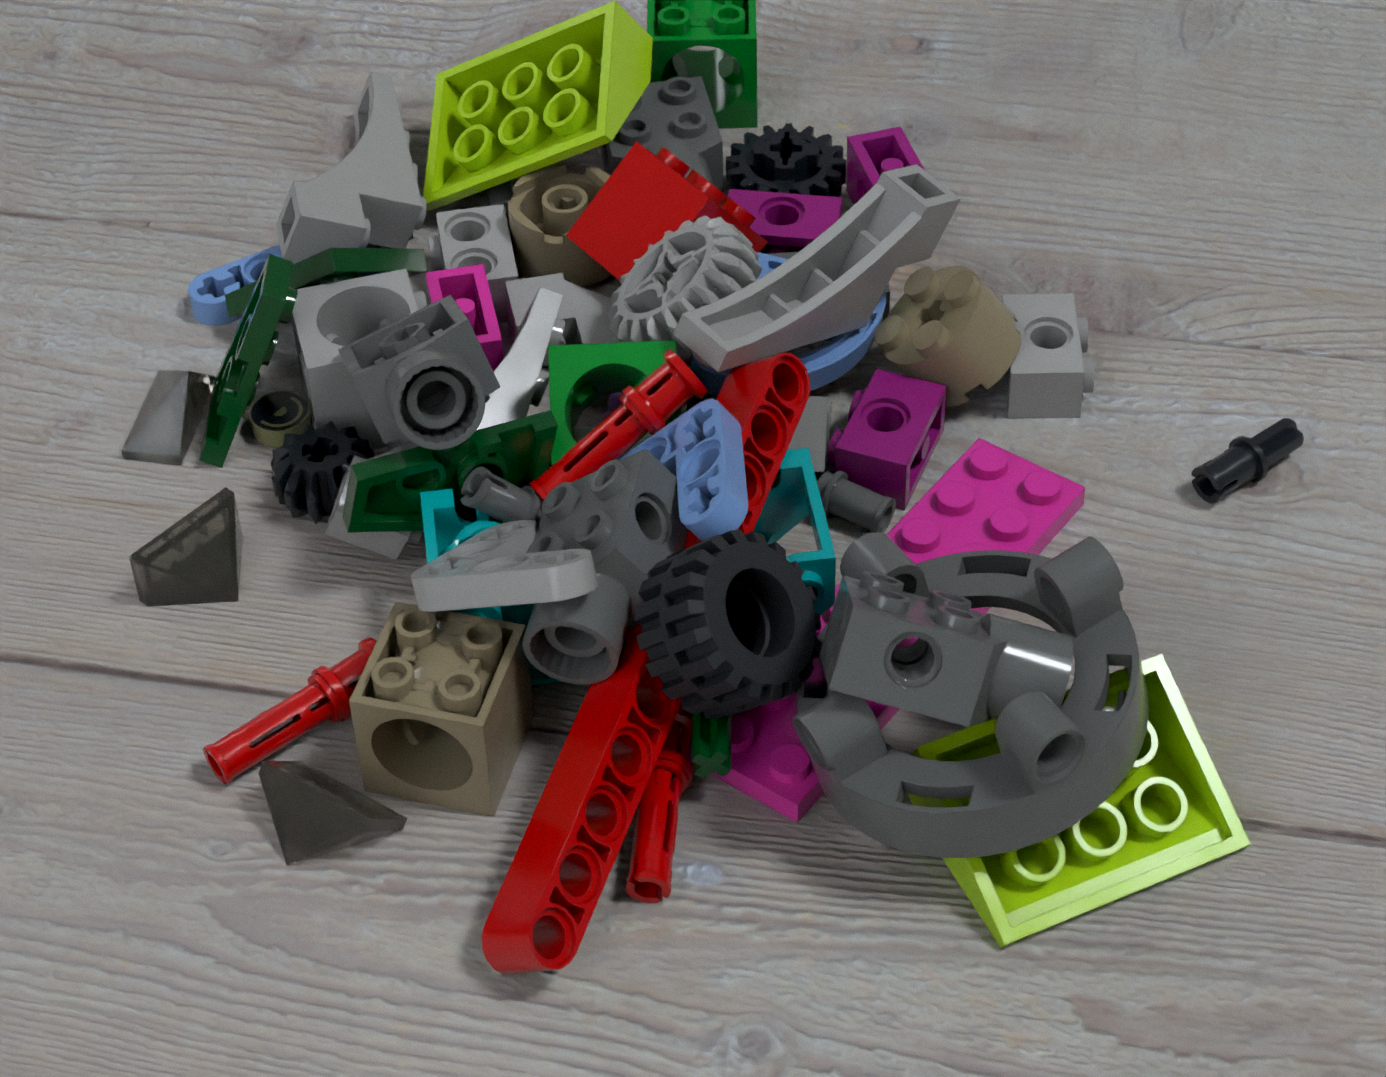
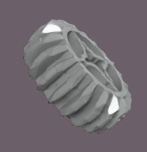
M705 215L698 218L694 223L690 220L683 222L675 232L671 230L666 231L663 239L655 245L649 244L648 251L641 258L634 259L635 265L629 273L621 276L620 282L622 286L613 292L610 298L613 305L609 308L607 317L611 321L609 329L616 336V341L620 343L676 340L678 356L686 363L690 355L693 354L692 350L673 335L682 314L716 302L756 281L762 271V267L757 261L759 255L752 248L753 244L741 231H738L732 224H728L721 217L711 219Z

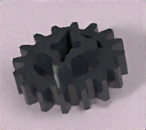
M786 123L783 128H779L775 132L771 126L766 125L763 126V135L757 136L747 132L744 134V144L733 143L731 145V156L726 157V181H728L729 189L841 197L842 185L846 184V159H843L842 145L832 146V136L830 134L821 135L817 138L814 137V127L808 126L802 132H797L792 123Z

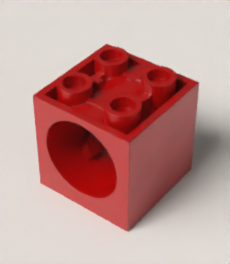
M637 141L566 234V237L619 281L621 276L629 273L635 265L634 259L641 258L648 251L649 244L655 245L663 239L665 232L668 230L677 231L683 222L690 220L694 223L698 218L705 215L711 219L721 217L728 224H732L753 244L752 248L755 252H761L768 243V241L750 228L756 219L755 216L730 197L726 199L727 195L694 169L685 178L684 176L690 167L663 146L654 155Z

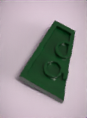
M329 248L293 264L288 287L301 289L406 269L408 276L412 277L428 272L424 249ZM257 281L225 295L229 318H242Z
M269 254L215 377L199 457L201 462L220 468L223 467L245 407L251 405L255 396L261 365L268 366L272 359L279 334L278 331H275L277 323L287 324L291 317L298 290L288 287L293 264L290 260Z
M549 410L476 430L469 439L452 448L433 450L418 446L351 465L342 515L348 533L424 531L420 492L453 489L455 511L460 518L466 521H477L476 509L469 508L461 502V498L464 496L461 494V489L467 476L475 468L484 467L494 475L520 488L531 486L530 482L536 480L548 470L558 428L552 411ZM489 516V521H495L503 524L502 522Z

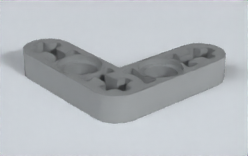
M518 520L499 524L481 531L411 574L418 609L424 612L556 602L588 594L598 587L592 554L588 549L527 553L530 545L534 542L538 529L537 523L534 520Z

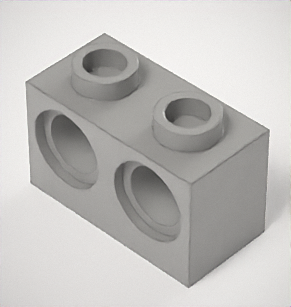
M504 204L436 212L438 236L428 237L432 271L484 264L498 324L509 322L505 281L517 280L518 273Z

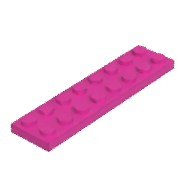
M978 438L886 535L915 564L937 557L972 551L1002 550L1039 555L1084 505L1085 487ZM840 583L835 588V600L840 587ZM834 605L820 616L822 629L816 631V637H818L829 622ZM991 607L972 608L970 610L985 615ZM910 637L904 639L895 647L904 648L910 646L918 638ZM796 691L782 699L731 716V770L725 776H720L714 772L711 775L798 823L824 794V791L817 779L810 755L800 741L793 725L792 717L798 714ZM866 700L881 730L900 710V708ZM691 738V739L689 740V749H688V758H687V759L691 762V764L694 765V762L691 761V749H692V738Z

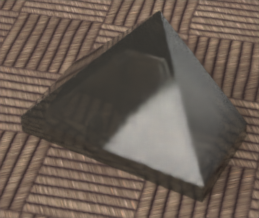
M158 370L121 450L123 459L182 465L211 399L215 376L192 371Z
M225 487L129 556L140 602L147 607L238 601L243 535L234 492Z
M263 761L258 773L287 866L402 831L407 817L302 761Z

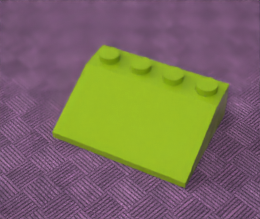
M614 0L437 73L423 197L426 199V209L428 211L434 210L612 142L650 83L653 38Z
M1162 654L1141 661L1149 701L1147 731L1134 765L1109 798L1075 825L1036 844L990 856L942 858L1000 948L1251 845ZM1125 668L1109 674L1108 694L1103 711H1116L1119 691L1124 690L1126 693L1128 692L1130 680ZM1070 689L1066 690L1061 707L1064 704L1070 692ZM992 719L919 746L910 755L935 761H966L1000 753L995 734L998 719ZM908 793L912 804L917 806L960 807L969 806L971 797L932 798Z

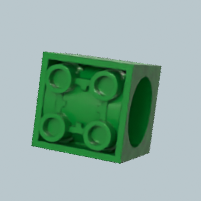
M647 0V33L653 38L650 83L667 81L674 77L691 78L702 76L719 129L758 128L756 0ZM696 46H710L715 47L717 49L709 51H696L687 48Z
M676 340L548 345L550 410L558 424L551 453V466L576 444L574 431L582 412L602 396L622 393L621 391L628 385L632 387L638 386L664 363L662 355L668 349H672L678 355ZM681 408L665 421L666 425L681 416Z

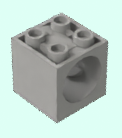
M406 269L297 289L298 293L291 314L301 380L306 400L309 403L314 429L324 428L330 421H333L338 431L347 427H355L358 436L361 439L369 440V445L372 449L387 447L388 443L384 444L338 349L428 306L424 291L413 292Z

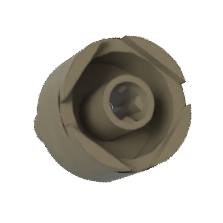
M553 164L528 173L515 183L512 188L513 197L510 201L508 200V218L516 268L522 276L530 278L563 273L566 281L580 287H586L612 275L566 237V234L610 177L608 173L590 166H585V174L567 172V164Z
M951 266L934 271L931 267H922L911 274L904 285L905 293L894 305L888 317L879 324L874 340L882 348L886 358L903 375L945 385V407L961 405L970 401L964 393L972 390L979 384L988 390L1007 372L1021 345V334L1015 328V321L1018 322V320L977 274L969 268Z

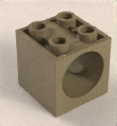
M395 601L349 700L364 791L494 817L535 716L530 664L522 645L526 625L451 611L424 612L418 609V605Z

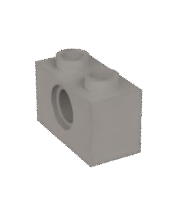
M1074 293L1002 294V302L1017 318L1018 322L1015 321V328L1021 334L1019 351L1013 363L1003 375L1008 419L1080 418L1083 393L1093 392L1094 363L1092 357L1082 356V353H1087L1088 322L1087 317H1077Z

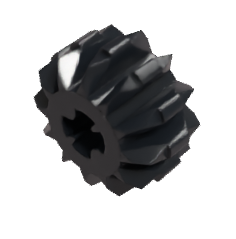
M330 421L324 428L314 429L306 423L304 433L301 435L285 434L283 446L272 450L271 468L273 476L271 479L274 494L278 496L279 504L286 505L289 508L293 518L309 514L315 524H317L324 516L331 515L342 479L354 455L366 460L374 457V451L370 448L369 440L361 439L355 427H347L338 431L333 421Z

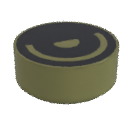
M275 391L265 394L252 404L249 411L254 437L257 441L267 446L281 447L284 443L285 434H303L306 423L312 427L309 403L302 395L295 392Z

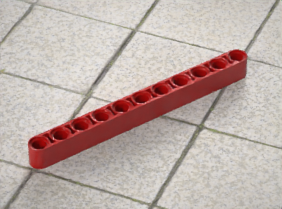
M784 352L731 369L716 399L741 425L748 511L743 523L737 530H742L744 535L752 532L755 528L809 398L810 378L801 360L791 353ZM690 530L688 531L684 549L701 542ZM638 624L626 634L615 672L606 680L590 684L484 924L481 936L483 953L491 967L502 974L559 970L571 963L580 946L680 707L681 698L670 700L661 691L662 680L659 676L652 678L645 666L650 660L646 650H639L636 635L642 633L641 624Z

